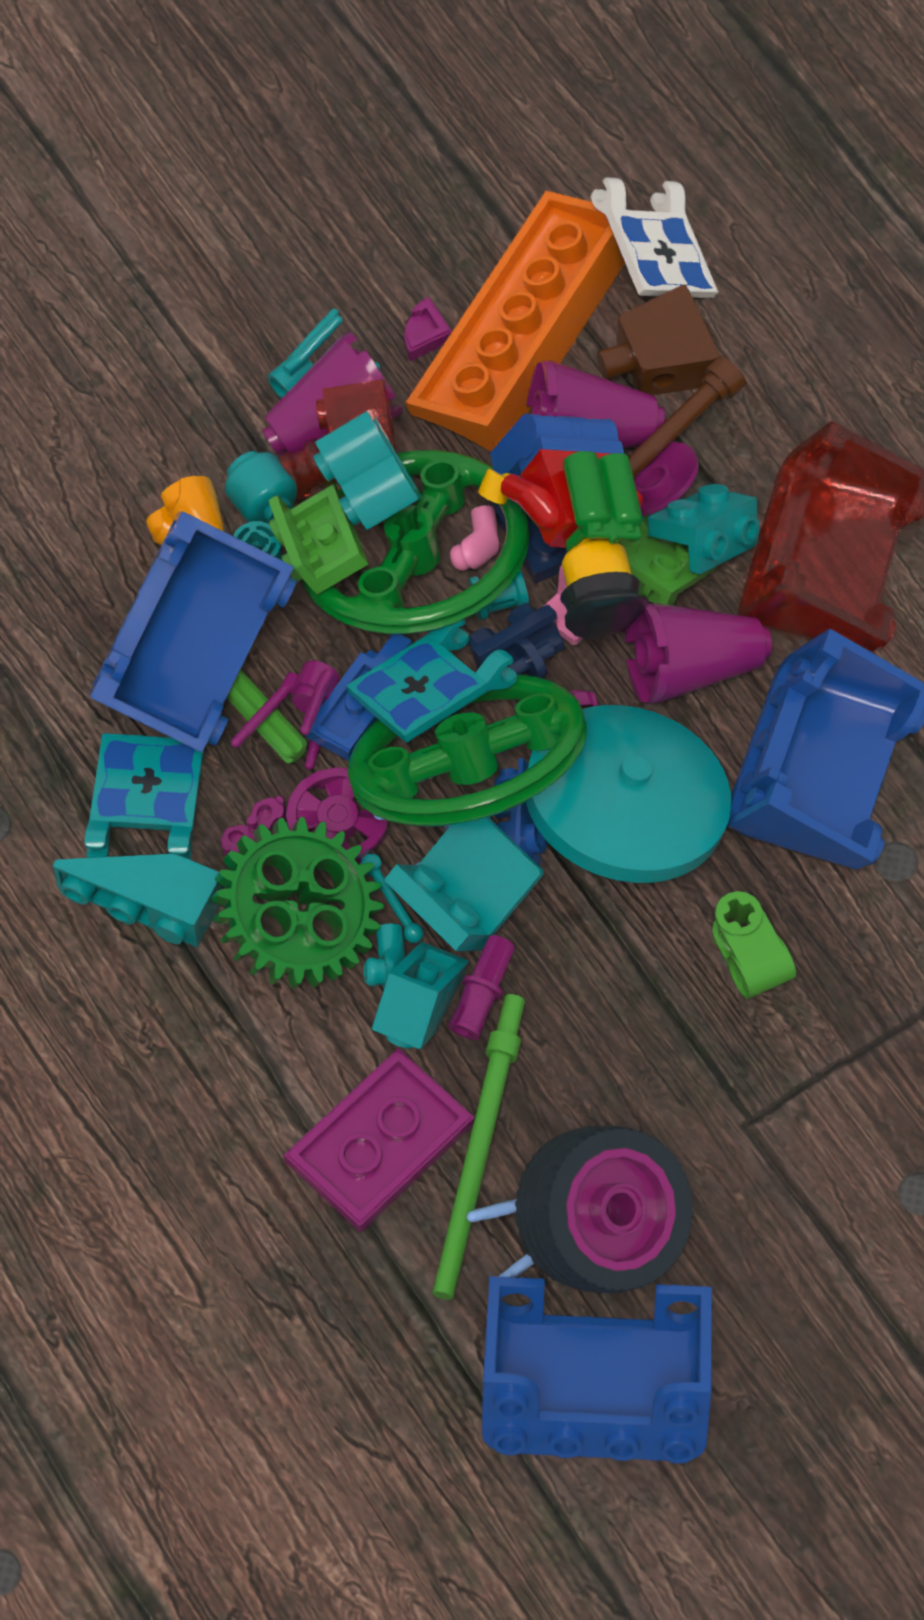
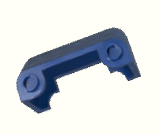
M179 511L89 692L90 698L200 752H203L207 743L216 746L228 722V718L221 715L224 707L223 703L268 612H271L275 604L284 608L297 582V580L289 577L294 566L183 511Z
M828 629L790 653L777 669L768 690L731 794V813L727 827L743 836L854 870L866 865H872L880 856L885 840L881 837L882 826L871 820L870 817L895 743L909 733L916 734L924 725V682L832 629Z

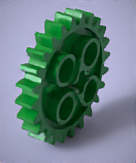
M300 817L295 822L292 831H290L285 820L279 818L273 825V835L267 827L261 824L253 832L255 841L244 835L236 843L240 853L229 851L224 857V863L231 870H220L215 876L214 880L227 888L216 891L211 897L212 902L226 907V909L219 912L213 918L214 923L229 924L230 930L222 937L221 942L230 943L237 941L240 948L233 957L235 961L241 960L248 955L254 959L250 974L255 975L264 966L269 968V984L274 985L283 974H288L290 987L295 989L301 984L304 975H306L310 985L314 988L323 982V971L332 981H335L343 974L341 964L351 970L360 962L355 951L365 954L373 946L364 935H374L380 930L381 925L369 918V916L378 914L384 908V904L370 900V896L376 893L382 886L380 882H366L364 877L374 865L372 862L358 865L354 860L362 848L360 845H356L347 851L341 847L345 832L340 831L332 840L325 837L326 822L321 821L313 832H308L305 817ZM271 865L276 867L282 874L283 885L269 883L263 876L262 866ZM321 869L328 872L333 878L334 889L328 890L319 886L314 879V870ZM293 894L297 895L298 903L308 905L303 911H298L297 902L288 900ZM256 895L261 899L271 902L266 904L255 903L252 897ZM330 901L340 902L343 908L339 910L337 907L323 904H327ZM261 916L275 918L281 925L282 935L274 937L267 934L261 926ZM313 920L326 922L332 929L333 940L326 941L319 938L313 930Z

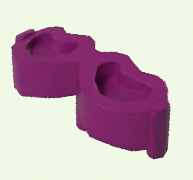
M281 796L276 798L270 797L255 803L251 816L247 818L248 826L237 825L226 828L221 839L224 857L229 851L240 853L236 843L244 835L255 841L253 832L259 825L263 824L273 834L274 823L279 818H283L286 821V807Z

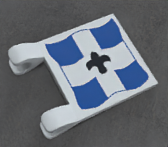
M606 177L603 180L606 190H594L591 194V200L593 205L604 213L609 221L638 295L660 296L678 286L686 284L692 297L714 298L718 290L685 214V191L683 186L678 182L665 181L663 187L666 194L654 193L651 196V205L655 211L626 210L624 183L618 178Z

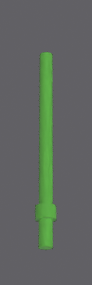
M514 994L505 995L497 1030L490 1033L485 1052L489 1062L432 1292L433 1296L444 1300H452L454 1298L472 1222L467 1220V1214L470 1211H475L510 1063L516 1062L521 1044V1039L517 1036L525 999Z

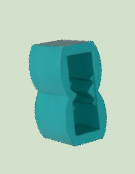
M371 410L364 412L315 442L320 452L313 455V458L325 479L329 482L336 478L346 496L339 499V502L354 526L362 522L366 530L422 498L411 476Z

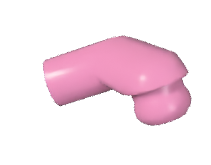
M479 506L471 511L473 533L464 538L461 544L453 546L450 551L451 563L457 570L466 571L470 567L477 569L497 555L500 547L496 513L492 506Z

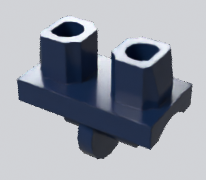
M525 602L511 610L510 615L507 617L509 627L495 634L490 628L482 627L470 634L468 644L477 670L492 652L499 649L506 651L513 657L514 662L507 667L514 670L516 674L526 672L528 676L545 678L547 676V669L544 661L565 648L557 628L556 621L558 618L556 611L549 604L536 610Z

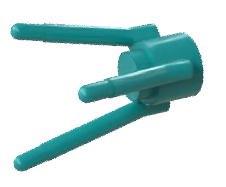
M332 309L290 356L267 375L270 386L280 399L313 366L308 358L342 324L343 319L339 316L337 309ZM374 362L378 369H380V364L378 362Z

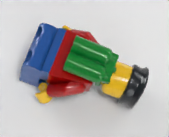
M525 413L490 452L493 470L487 469L478 493L487 500L497 504H505L507 499L518 503L539 527L546 544L550 547L566 548L567 553L562 561V568L567 587L560 596L561 603L567 609L565 615L566 628L575 636L589 640L611 636L631 625L648 606V598L641 595V581L631 573L626 549L618 543L620 540H640L641 538L640 525L643 521L641 512L643 496L636 490L629 457L627 454H624L622 442L618 441L617 427L612 419H586L573 416L555 417Z

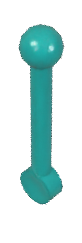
M376 854L366 855L361 859V864L372 862L374 865L366 875L373 877L375 882L381 883L382 887L380 890L405 928L403 931L404 938L409 943L420 942L424 936V930L419 924L413 923L393 889L384 881L385 877L381 872L382 863L380 857Z

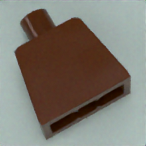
M686 284L678 286L623 313L617 320V345L597 351V361L604 379H610L630 372L637 390L650 395L700 388L702 386L701 379L706 376L705 369L720 356Z

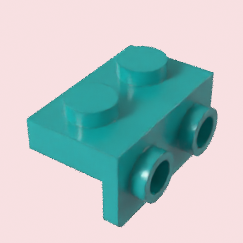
M721 484L704 485L698 489L697 493L685 499L671 501L668 503L667 508L648 517V536L688 545L689 570L691 573L699 575L749 550L758 543L760 524L757 518V498L730 492L727 486Z

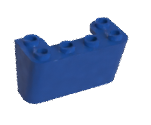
M489 1276L483 1376L482 1437L490 1448L504 1455H555L561 1458L596 1457L612 1458L619 1461L631 1459L657 1460L677 1464L689 1462L704 1452L707 1446L711 1401L712 1287L656 1284L654 1320L544 1315L545 1279ZM517 1293L529 1297L531 1302L524 1306H511L504 1303L502 1298L506 1295ZM684 1301L694 1304L697 1309L689 1314H677L670 1311L667 1307L672 1303Z

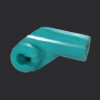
M399 924L381 925L380 930L376 932L379 959L374 957L368 958L363 967L364 981L370 987L381 985L384 989L389 973L405 958L402 926Z

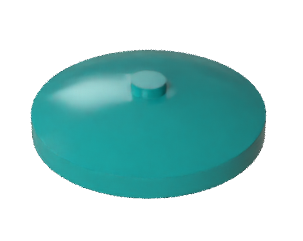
M601 705L582 709L587 724V737L580 755L572 767L557 782L542 793L526 801L529 814L539 832L555 850L572 863L589 872L613 880L633 883L661 882L680 877L698 868L714 853L720 844L731 813V790L725 771L717 757L692 731L656 712L623 705ZM552 748L542 751L532 750L526 770L540 761Z

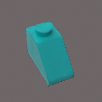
M421 942L389 973L372 1030L386 1035V1039L396 1046L421 1049L436 1034L467 971L469 960Z

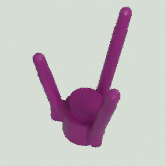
M312 660L303 664L299 674L288 672L280 688L231 740V745L235 748L239 747L289 694L293 695L292 702L294 706L305 713L300 731L303 735L309 734L320 707L326 699H329L331 692L340 681L337 671L324 662ZM312 740L309 742L305 761V768L307 770H312L315 767L321 746Z

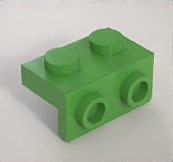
M334 485L329 486L291 510L278 495L268 500L274 515V519L269 521V525L279 543L287 551L286 554L282 555V561L294 566L290 574L293 579L297 580V582L303 579L316 594L321 593L368 565L356 529L339 502L343 495Z

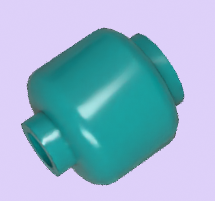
M250 451L238 457L229 466L224 490L229 500L247 523L251 521L269 523L270 520L274 519L268 500L276 495L282 499L290 510L294 508L293 504L297 499L299 487L293 476L275 454Z

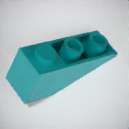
M177 854L57 859L53 864L57 888L67 899L81 905H86L88 902L105 908L113 918L122 923L134 924L138 922L152 928L160 938L167 942L181 944L183 941L197 948L220 907V904L211 901V897L216 891L224 889V886L214 880L218 871Z

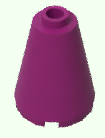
M351 331L340 336L264 416L269 426L261 431L277 455L286 451L293 458L317 449L318 447L315 443L317 440L368 410L372 411L379 424L391 421L403 414L401 406L396 404L389 406L388 402L396 398L367 351L364 350L360 353L357 347L355 349L351 348L350 344L358 340Z
M542 360V363L538 362L534 368L526 406L532 407V414L555 417L573 416L600 420L612 419L617 427L618 441L622 442L623 449L639 447L665 422L664 407L658 406L657 399L653 395L552 360Z
M648 602L644 612L625 630V643L634 642L635 659H626L632 688L638 700L654 704L759 669L764 665L765 658L770 657L772 652L770 631L767 627H763L757 618Z

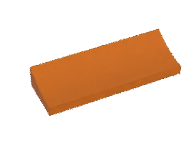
M550 191L544 192L405 402L411 416L449 429L491 452L520 417L525 413H529L532 407L526 406L527 396L536 364L538 362L542 363V360L562 362L625 264L606 215L598 210L592 202Z

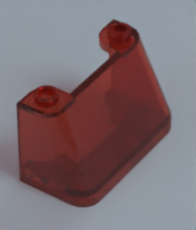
M830 421L794 448L783 461L776 476L739 602L738 614L759 619L763 627L814 639L828 629H832L870 652L879 647L886 646L895 632L896 621L893 620V609L880 601L900 529L908 525L912 520L917 522L924 515V470L834 421Z

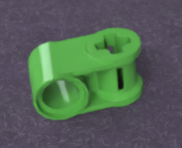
M741 891L731 892L723 896L716 905L712 936L714 943L729 967L732 979L741 995L749 1000L795 979L796 969L792 957L782 939L777 936L759 901L751 894ZM734 919V922L728 923V920ZM747 923L746 927L741 928V924Z

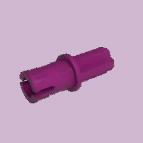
M498 935L489 936L473 974L464 976L462 980V985L464 986L462 996L448 1023V1028L455 1034L470 1040L471 1038L474 1040L480 1038L494 1001L501 999L503 994L499 984L515 949L514 944L508 939Z

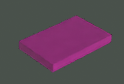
M398 1048L284 1154V1162L361 1233L473 1126L475 1117Z

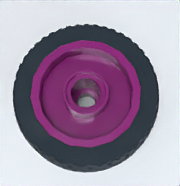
M586 1126L576 1128L554 1137L546 1142L544 1146L540 1147L538 1152L532 1156V1160L527 1163V1168L521 1175L522 1179L518 1184L519 1188L516 1191L517 1200L515 1201L516 1226L519 1229V1237L522 1239L521 1243L526 1248V1253L532 1258L533 1263L538 1265V1268L548 1277L563 1285L581 1291L620 1293L638 1289L656 1281L655 1279L662 1277L665 1272H668L670 1266L674 1265L678 1256L681 1255L683 1247L686 1246V1240L690 1235L689 1230L692 1226L691 1218L693 1217L690 1184L686 1179L685 1171L681 1168L682 1165L676 1160V1156L670 1152L668 1147L664 1146L659 1140H655V1137L623 1126Z

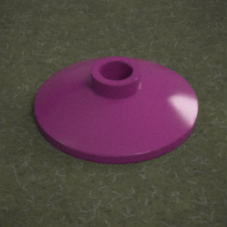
M672 442L634 478L636 490L643 496L642 516L656 513L668 507L669 502L680 498L691 486L698 472L699 461L690 446L684 443Z

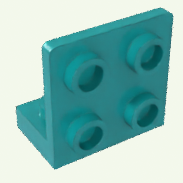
M489 817L476 821L450 825L418 865L396 864L384 881L455 951H481L488 937L498 931L543 877L544 871Z

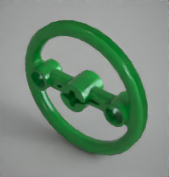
M412 450L396 453L410 476L420 475L423 486L422 498L415 505H409L385 519L383 526L389 551L380 566L370 568L360 576L358 581L360 592L355 597H348L342 594L334 586L316 594L302 579L304 587L313 601L327 614L345 624L371 632L384 634L426 632L455 624L476 614L492 603L510 585L521 569L527 554L530 533L526 512L518 503L507 499L505 504H498L506 520L505 543L491 569L479 581L446 600L425 606L404 608L401 591L409 577L426 574L439 563L441 553L436 530L443 517L460 510L465 502L464 489L473 485L480 487L487 469L493 470V467L476 458L456 452ZM337 480L329 485H334L343 497L346 496Z
M517 674V680L512 686L506 689L489 690L467 704L494 700H520L515 706L516 715L488 725L481 714L472 712L453 715L441 722L436 728L437 744L409 754L402 747L386 748L398 735L377 719L360 737L349 758L347 774L353 794L361 806L375 816L393 823L409 826L433 827L456 825L502 813L542 793L557 782L572 767L580 755L587 737V724L583 710L575 696L557 683L540 677ZM525 744L528 749L534 751L552 748L528 770L494 787L453 798L433 800L411 799L419 790V782L446 772L450 780L455 784L471 785L481 782L496 772L498 761L495 754Z

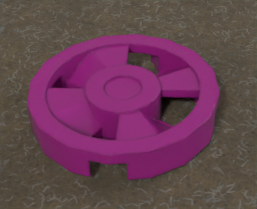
M335 767L316 771L302 780L289 797L286 811L288 828L292 831L295 822L300 817H305L308 832L313 831L321 821L326 822L325 837L332 840L340 831L345 832L341 847L346 851L350 849L346 839L353 836L356 831H359L368 838L360 844L362 848L354 859L359 864L361 859L368 855L369 851L376 848L379 842L382 845L387 837L390 821L377 820L374 814L368 810L358 812L357 805L353 802L355 796L350 785L347 768ZM312 787L325 788L328 797L321 802L307 791Z

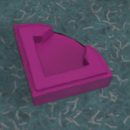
M429 297L423 299L413 308L412 315L405 327L404 346L410 361L442 347L452 333V330Z

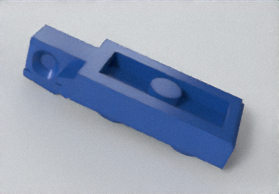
M392 634L379 653L371 649L366 654L361 652L333 689L329 699H326L320 707L316 720L306 738L349 761L355 744L378 718L348 694L346 685L410 646L412 640L401 634Z

